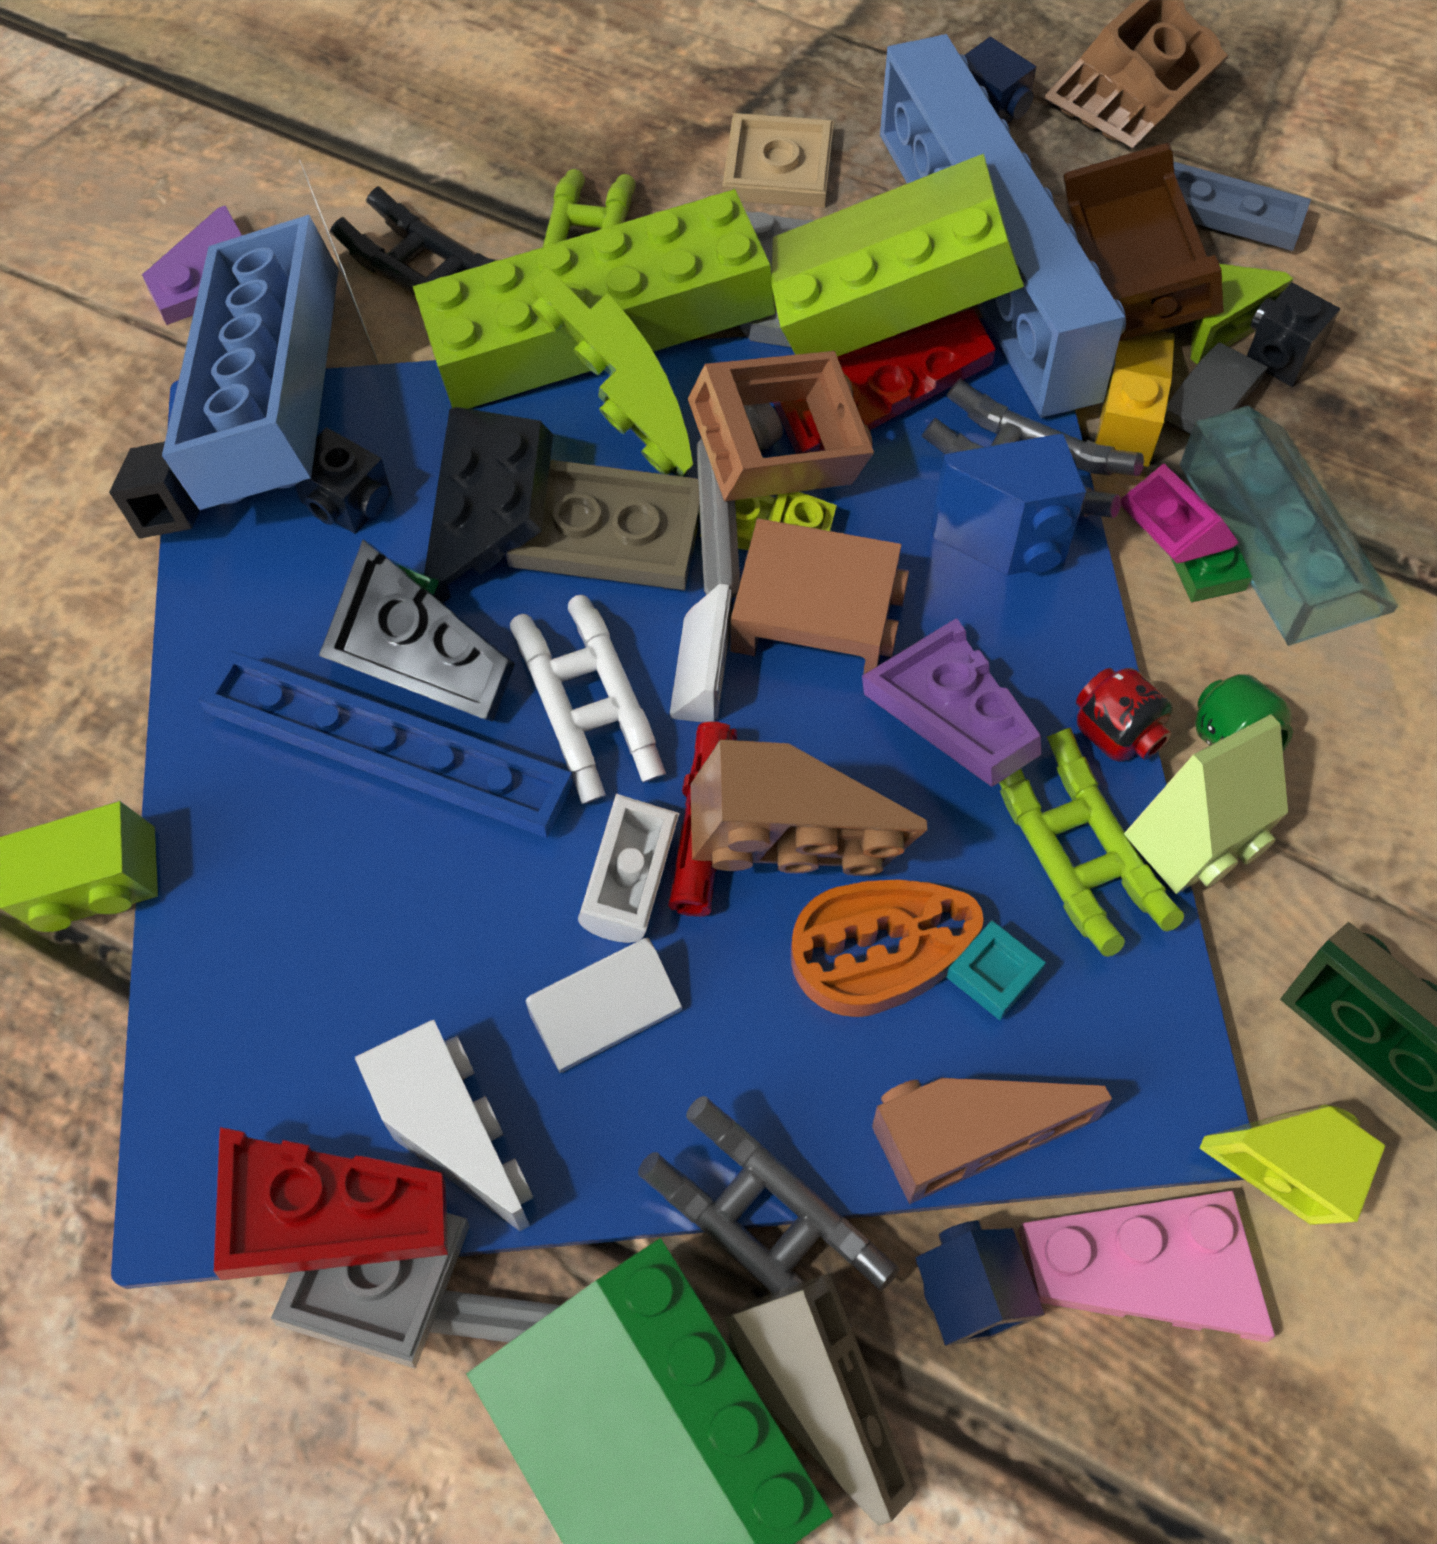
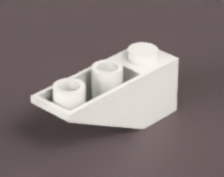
M433 1019L355 1056V1060L381 1119L396 1142L433 1169L441 1172L443 1176L519 1231L530 1226L521 1204L533 1199V1195L516 1159L514 1158L504 1164H501L491 1141L504 1134L486 1096L474 1102L470 1098L463 1079L475 1073L458 1036L444 1041Z

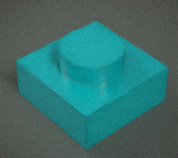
M991 920L952 963L946 978L998 1020H1001L1040 976L1046 962Z

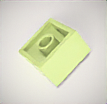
M1270 714L1193 754L1124 833L1127 839L1176 894L1200 880L1207 888L1214 885L1238 864V857L1247 865L1264 853L1276 841L1270 831L1288 813L1280 723Z

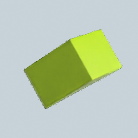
M1219 264L1222 270L1224 312L1193 321L1190 359L1198 365L1218 342L1229 347L1255 332L1256 330L1252 329L1250 324L1261 304L1268 297L1276 300L1293 281V278L1282 271Z

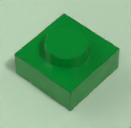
M1238 545L1228 550L1178 564L1171 558L1191 603L1246 591L1253 578Z

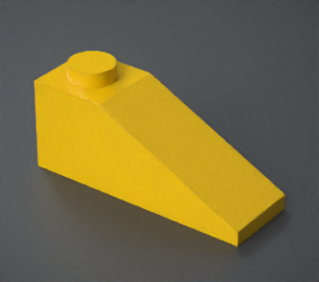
M1155 331L1119 341L1114 359L1115 366L1112 376L1109 378L1095 443L1115 447V450L1140 452L1143 454V466L1149 467L1164 423L1172 380L1174 333Z

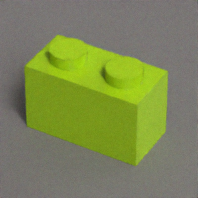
M121 801L0 837V909L26 923L33 930L41 932L60 931L69 927L72 921L96 914L122 913L127 911L134 903L158 897L155 826Z

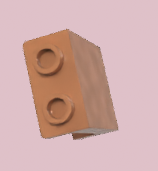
M757 518L731 616V652L755 656L760 637L861 656L865 659L863 674L871 671L878 666L880 655L892 657L899 621L888 619L891 605L903 606L909 570L898 568L902 544Z

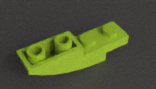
M546 266L530 282L531 296L536 300L531 305L532 310L552 331L557 332L562 327L578 343L573 350L592 372L599 375L605 370L610 375L599 387L598 397L604 402L599 410L608 422L622 434L631 429L646 445L641 451L642 455L659 473L668 475L672 471L676 476L684 477L693 466L687 430L669 380L650 345L630 317L608 292L590 309Z

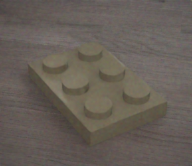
M550 460L542 532L521 547L514 548L506 553L508 567L685 590L700 520L698 479Z

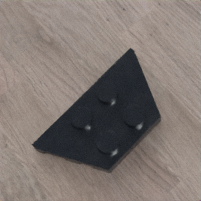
M460 407L449 409L424 574L439 580L434 596L442 603L452 597L448 585L469 569L473 568L482 575L499 563L507 552L521 547L542 532L553 434L542 421Z

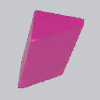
M1165 464L1158 467L1121 498V507L1177 564L1228 550L1239 543L1223 519Z

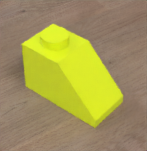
M1321 1105L1318 1108L1283 1113L1206 1135L1199 1149L1308 1224L1317 1225L1358 1221L1385 1145L1360 1128V1121L1353 1114L1335 1106Z

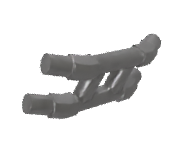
M961 378L953 385L946 396L968 413L967 416L979 426L997 434L991 446L1063 433L1008 410L1009 407L997 403L985 393L982 395ZM937 418L930 422L921 436L943 452V454L983 447L973 443L961 433H955ZM1063 433L1077 468L1089 473L1108 476L1113 473L1139 476L1143 469L1144 457L1140 452L1115 450V447L1099 445L1089 440L1084 442ZM1084 487L1086 494L1079 516L1095 515L1115 518L1118 515L1121 505V499L1118 494L1092 491L1091 488Z
M706 1096L699 1097L692 1103L687 1111L686 1118L743 1167L717 1200L714 1201L696 1183L657 1152L648 1155L638 1169V1175L664 1196L669 1203L691 1222L701 1228L772 1293L805 1282L792 1269L820 1236L880 1291L884 1290L893 1281L900 1270L894 1262ZM764 1188H767L798 1216L771 1250L766 1248L737 1222Z

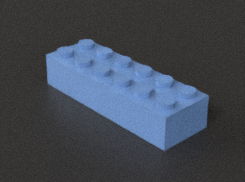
M310 215L208 247L162 457L199 510L223 503H237L247 496L275 488H289L311 478L339 269Z

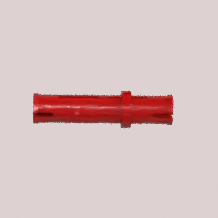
M709 721L698 725L693 765L691 766V772L683 780L682 792L686 796V808L678 846L674 883L672 884L668 906L671 910H677V913L686 916H706L712 910L713 885L717 869L712 867V861L692 860L690 784L720 740L737 741V730L735 728L730 729V725L721 722Z

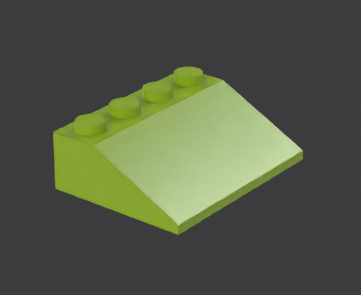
M984 153L773 237L771 285L780 328L795 355L835 351L838 357L1024 287Z

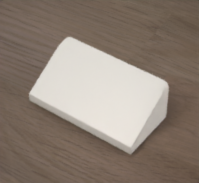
M717 585L685 615L670 707V716L673 719L696 722H714L715 719H718L731 626V589H729V585Z
M644 938L530 995L526 999L529 1015L559 1073L682 1011L681 1003L649 938Z

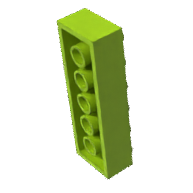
M735 189L413 286L452 408L469 409L591 371L573 350L578 343L562 327L557 332L552 331L531 308V305L536 300L531 296L530 282L546 266L590 309L608 292L630 317L653 352L775 314L771 285V266Z

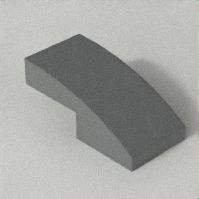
M1218 342L1198 363L1170 399L1166 407L1164 420L1210 444L1230 425L1239 405L1260 385L1268 367Z

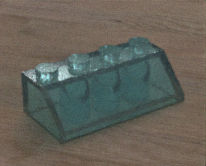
M1250 406L1195 421L1180 462V467L1196 494L1223 519L1239 542L1237 545L1253 577L1250 584L1288 646L1395 612L1398 604L1284 427Z

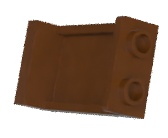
M1169 143L1156 145L1064 174L1068 215L1075 230L1077 241L1088 259L1097 264L1103 283L1113 299L1121 302L1125 311L1126 327L1124 333L1120 335L1119 341L1224 312L1222 270L1216 255L1210 257L1206 255L1175 176L1173 151Z

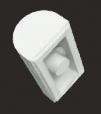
M616 794L578 917V922L584 929L599 937L617 942H637L644 937L679 816L678 812Z

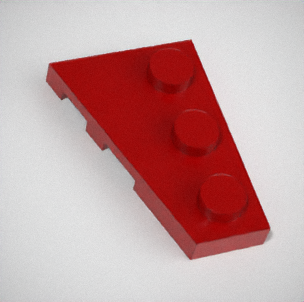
M220 1127L214 1272L220 1280L448 1255L446 1182L441 1172L358 1155L352 1159L312 1151L309 1145L282 1140L281 1144L248 1138L245 1132Z

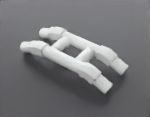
M577 595L569 601L568 611L576 623L578 633L586 648L552 659L546 641L540 629L536 627L532 617L526 614L517 615L512 619L510 629L537 687L559 741L569 772H572L573 781L581 803L585 804L606 796L584 732L619 721L642 783L664 776L666 772L655 745L656 741L643 709L640 708L611 642L610 633L602 616L594 608L587 596ZM597 670L608 698L573 709L562 682Z

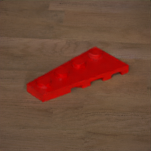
M974 309L939 318L840 355L837 358L843 374L847 375L851 382L853 399L861 420L870 431L952 387L960 378L965 380L991 366L996 349ZM806 399L772 402L796 454L825 451Z

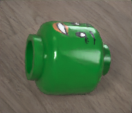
M1237 674L1225 680H1216L1204 689L1198 699L1197 706L1199 709L1195 720L1196 732L1209 746L1270 714L1280 723L1283 751L1291 741L1293 727L1290 726L1292 722L1290 705L1253 675Z

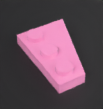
M1233 1191L1025 1222L1019 1228L1026 1265L1040 1303L1118 1317L1132 1315L1172 1322V1326L1198 1331L1203 1328L1240 1334V1338L1261 1342H1269L1275 1338Z

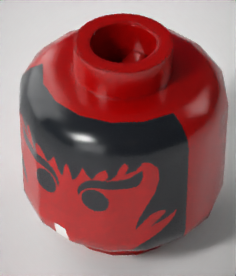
M1112 668L1104 669L1090 680L1076 699V705L1080 708L1077 714L1079 730L1114 761L1123 762L1137 754L1143 760H1147L1155 755L1172 735V732L1166 728L1173 710L1171 701L1140 672L1133 668H1124L1116 672Z

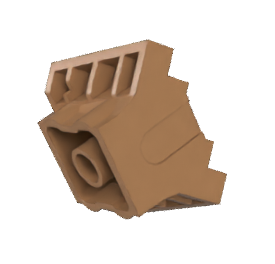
M1135 0L1102 30L1077 62L1044 95V98L1058 105L1061 108V112L1068 116L1081 118V122L1091 129L1098 128L1102 130V135L1112 141L1119 140L1135 148L1207 80L1229 56L1221 48L1218 37L1207 27L1199 25L1186 11L1183 0Z

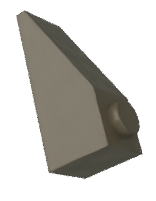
M827 1273L754 1299L725 1317L730 1331L729 1348L768 1410L878 1526L892 1522L916 1493L831 1274Z

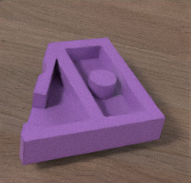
M226 206L217 208L142 274L148 291L166 325L194 314L208 247L242 236Z

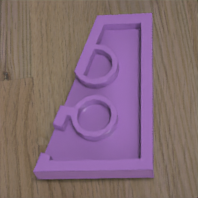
M957 618L862 675L865 696L991 787L1041 755L1040 733L1009 690L999 687L990 674L989 662L980 650L974 651L966 640V630Z

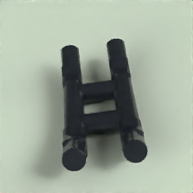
M377 186L370 192L366 203L385 219V223L396 234L403 237L390 251L386 253L384 248L376 244L365 233L359 232L344 217L339 218L330 229V234L349 250V254L359 264L373 273L378 272L414 295L413 286L497 261L487 258L481 253L475 254L423 223L420 217L410 212L401 202L397 203L380 186ZM424 249L445 260L427 277L407 266Z

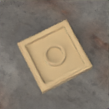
M733 113L722 193L735 189L742 202L825 208L834 121Z

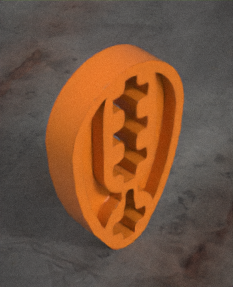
M878 880L835 887L812 899L803 908L796 920L791 943L793 973L803 992L825 1010L849 1017L875 1015L905 1004L930 990L947 976L948 969L952 963L980 934L983 926V912L978 902L969 894L928 882ZM949 912L954 921L965 920L960 935L953 936L948 927H936L939 925L942 913ZM886 929L891 938L902 937L899 941L897 953L888 954L884 945H875L867 949L864 962L856 963L852 954H842L835 958L832 971L823 972L819 963L813 962L808 964L812 960L813 949L816 947H823L828 956H834L844 951L845 940L849 938H855L859 947H867L876 942L878 930Z

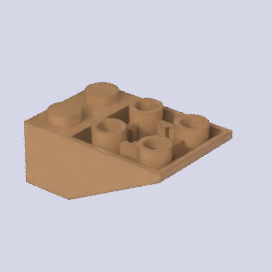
M720 740L690 784L692 860L712 861L713 868L723 871L745 870L751 868L753 863L778 864V870L785 873L812 872L817 870L819 865L843 866V873L852 876L874 875L882 872L886 865L898 855L904 853L908 846L927 831L926 819L789 743Z

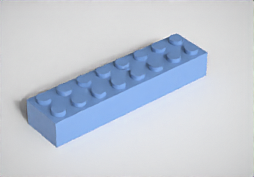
M944 34L887 46L880 137L907 184L984 153L1024 287L977 304V307L1040 418L1103 403L1109 378L1112 376L1115 366L1114 359L1120 335L1124 333L1126 327V316L1121 302L1113 299L1101 279L1097 264L1092 260L1090 261L1077 241L1074 228L1062 218L1054 205L1050 190L1047 187H1043L1032 170L1028 155L1024 152L1021 153L1010 135L1007 122L999 118L989 102L986 89L978 85L969 70L965 56L958 53L948 35Z

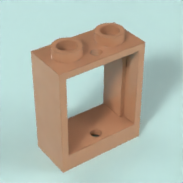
M835 351L708 363L704 365L688 397V402L724 502L852 485L874 454L871 433L861 420L853 399L851 382L848 376L843 374ZM806 399L825 451L763 458L744 406Z

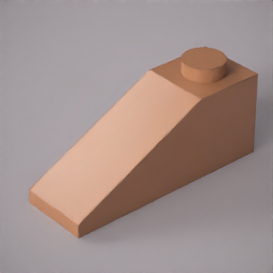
M940 1078L922 1086L920 1081L916 1079L892 1088L881 1097L883 1104L878 1105L876 1108L872 1129L909 1204L1099 1120L1112 1098L1106 1087L1099 1085Z

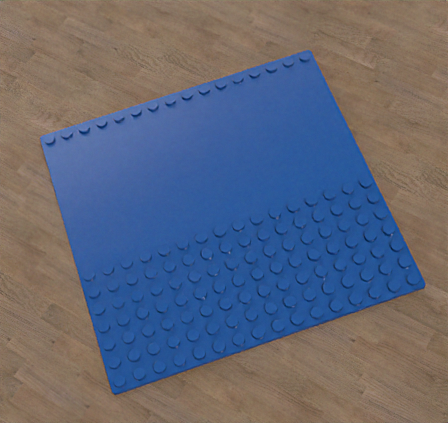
M979 318L996 349L994 360L991 366L968 377L964 381L982 395L985 393L997 403L1009 407L1008 410L1082 440L1075 410L1040 418L984 318ZM747 336L691 340L654 351L678 401L688 434L693 466L684 477L698 479L697 443L701 439V435L688 402V397L704 365L708 363L795 355L791 347L750 341ZM436 360L325 369L317 436L327 427L382 458L392 493L382 512L376 517L370 518L356 534L335 522L328 525L317 519L307 506L301 503L296 487L292 486L289 488H275L247 496L237 503H223L199 511L192 529L160 535L142 818L155 826L158 897L137 902L135 907L111 1277L120 1287L132 1289L220 1280L214 1272L220 1127L245 1132L248 1138L281 1144L282 1140L309 1145L312 1151L350 1159L358 1155L436 1171L393 1139L381 1119L355 1060V1056L433 1019L444 1041L458 1036L475 1073L463 1079L470 1098L474 1102L486 1096L504 1134L491 1141L501 1164H504L514 1158L516 1159L533 1195V1199L521 1204L530 1226L519 1231L443 1176L446 1182L447 1213L466 1218L469 1224V1230L458 1257L705 1233L638 1175V1169L643 1160L651 1153L657 1152L716 1201L740 1173L743 1167L686 1118L689 1107L696 1099L702 1096H706L737 1122L845 1219L1244 1180L1199 1149L1204 1136L1248 1124L1249 1119L1192 886L1176 894L1136 849L1143 863L1150 867L1154 876L1166 888L1165 893L1184 913V919L1174 930L1163 931L1150 915L1142 912L1129 897L1121 883V877L1094 887L1090 890L1096 901L1107 913L1109 921L1125 939L1124 946L1118 953L1109 957L1102 955L1088 937H1084L1070 920L1063 907L1064 902L1019 825L1015 824L1008 812L1000 793V784L998 783L991 787L865 696L862 681L865 659L861 656L760 637L755 656L731 652L730 626L718 719H715L714 722L728 724L730 729L735 728L738 733L737 741L791 744L926 819L927 831L908 846L904 853L898 855L886 865L882 872L874 875L852 876L843 873V866L819 865V868L812 872L785 873L778 870V864L753 863L751 868L745 870L723 871L717 869L713 885L712 910L709 915L700 917L686 916L677 913V910L669 908L668 903L672 884L674 883L678 846L686 808V796L682 792L683 780L691 772L695 752L696 730L698 725L703 723L677 720L670 716L684 618L686 613L706 596L704 592L700 520L685 590L508 567L506 554L499 563L482 575L471 568L448 585V589L452 597L443 602V604L515 663L493 722L319 656L362 540L373 544L388 558L424 573L449 409L452 408ZM605 370L599 375L589 371L469 408L542 421L553 434L551 460L661 474L642 455L641 451L646 445L631 429L625 434L620 433L600 412L599 408L604 402L598 397L599 387L610 377ZM175 381L170 387L168 426L178 381ZM950 387L871 429L874 454L852 485L800 492L837 505L830 531L902 544L898 568L909 570L903 606L891 605L888 619L899 621L892 657L957 618L966 630V640L974 651L980 650L989 662L990 674L999 687L1009 690L1041 735V755L1021 768L1025 779L1029 780L1032 790L1042 807L1041 812H1046L1072 801L1056 768L1058 764L1047 740V736L1071 727L1083 757H1086L1089 767L1099 783L1098 788L1126 832L1167 784L1159 751L1147 760H1143L1137 754L1131 759L1117 762L1104 754L1077 726V714L1080 708L1076 705V699L1091 679L1107 668H1112L1115 672L1124 668H1133L1139 672L1102 518L1095 515L1079 516L1065 565L1056 566L1042 573L1027 571L1006 575L935 539L931 531V523L943 452L921 437L930 422L937 418L955 433H961L973 443L983 447L991 446L997 436L996 433L982 428L967 416L968 413L946 397L952 388ZM769 403V404L774 408V410L776 411V409H775L773 403ZM784 427L783 435L776 443L766 450H760L763 458L796 454ZM1077 468L1084 487L1095 491L1091 473ZM672 471L668 474L676 476ZM738 548L741 581L748 550ZM577 595H585L590 599L594 608L599 611L606 624L611 642L640 708L643 709L656 741L655 745L666 775L642 783L619 721L584 732L606 796L582 804L574 783L548 838L205 713L198 699L228 651L232 650L569 771L537 687L510 629V623L514 617L520 614L532 617L536 627L540 629L546 641L552 659L586 648L578 633L576 623L568 611V603ZM736 597L731 598V616L736 601ZM880 655L878 666L892 657ZM597 670L562 682L573 709L608 698ZM619 794L678 812L679 816L647 929L642 939L649 938L681 1003L682 1011L559 1073L529 1015L526 1004L527 997L636 943L617 942L599 937L584 929L578 922L615 796ZM1089 823L1056 835L1074 867L1107 854ZM878 880L928 882L965 892L972 896L978 902L983 912L981 931L991 920L1045 961L1046 964L1040 976L1001 1020H998L946 977L930 990L905 1004L875 1015L849 1017L825 1010L813 1002L800 988L791 965L792 934L796 920L803 908L816 896L829 889ZM945 912L941 914L939 925L936 927H948L953 936H958L961 933L965 920L954 921L950 913ZM886 929L878 930L876 942L867 947H859L855 938H849L845 940L844 951L834 956H828L823 947H816L813 949L812 960L808 964L813 962L819 963L823 972L832 971L835 958L842 954H852L856 963L864 962L867 949L875 945H884L888 954L897 953L899 941L902 937L891 938ZM940 1078L1105 1086L1112 1098L1099 1120L909 1204L872 1129L876 1108L878 1105L883 1104L881 1097L892 1088L916 1079L920 1081L922 1086ZM764 1188L737 1222L745 1229L792 1224L798 1216L767 1188Z

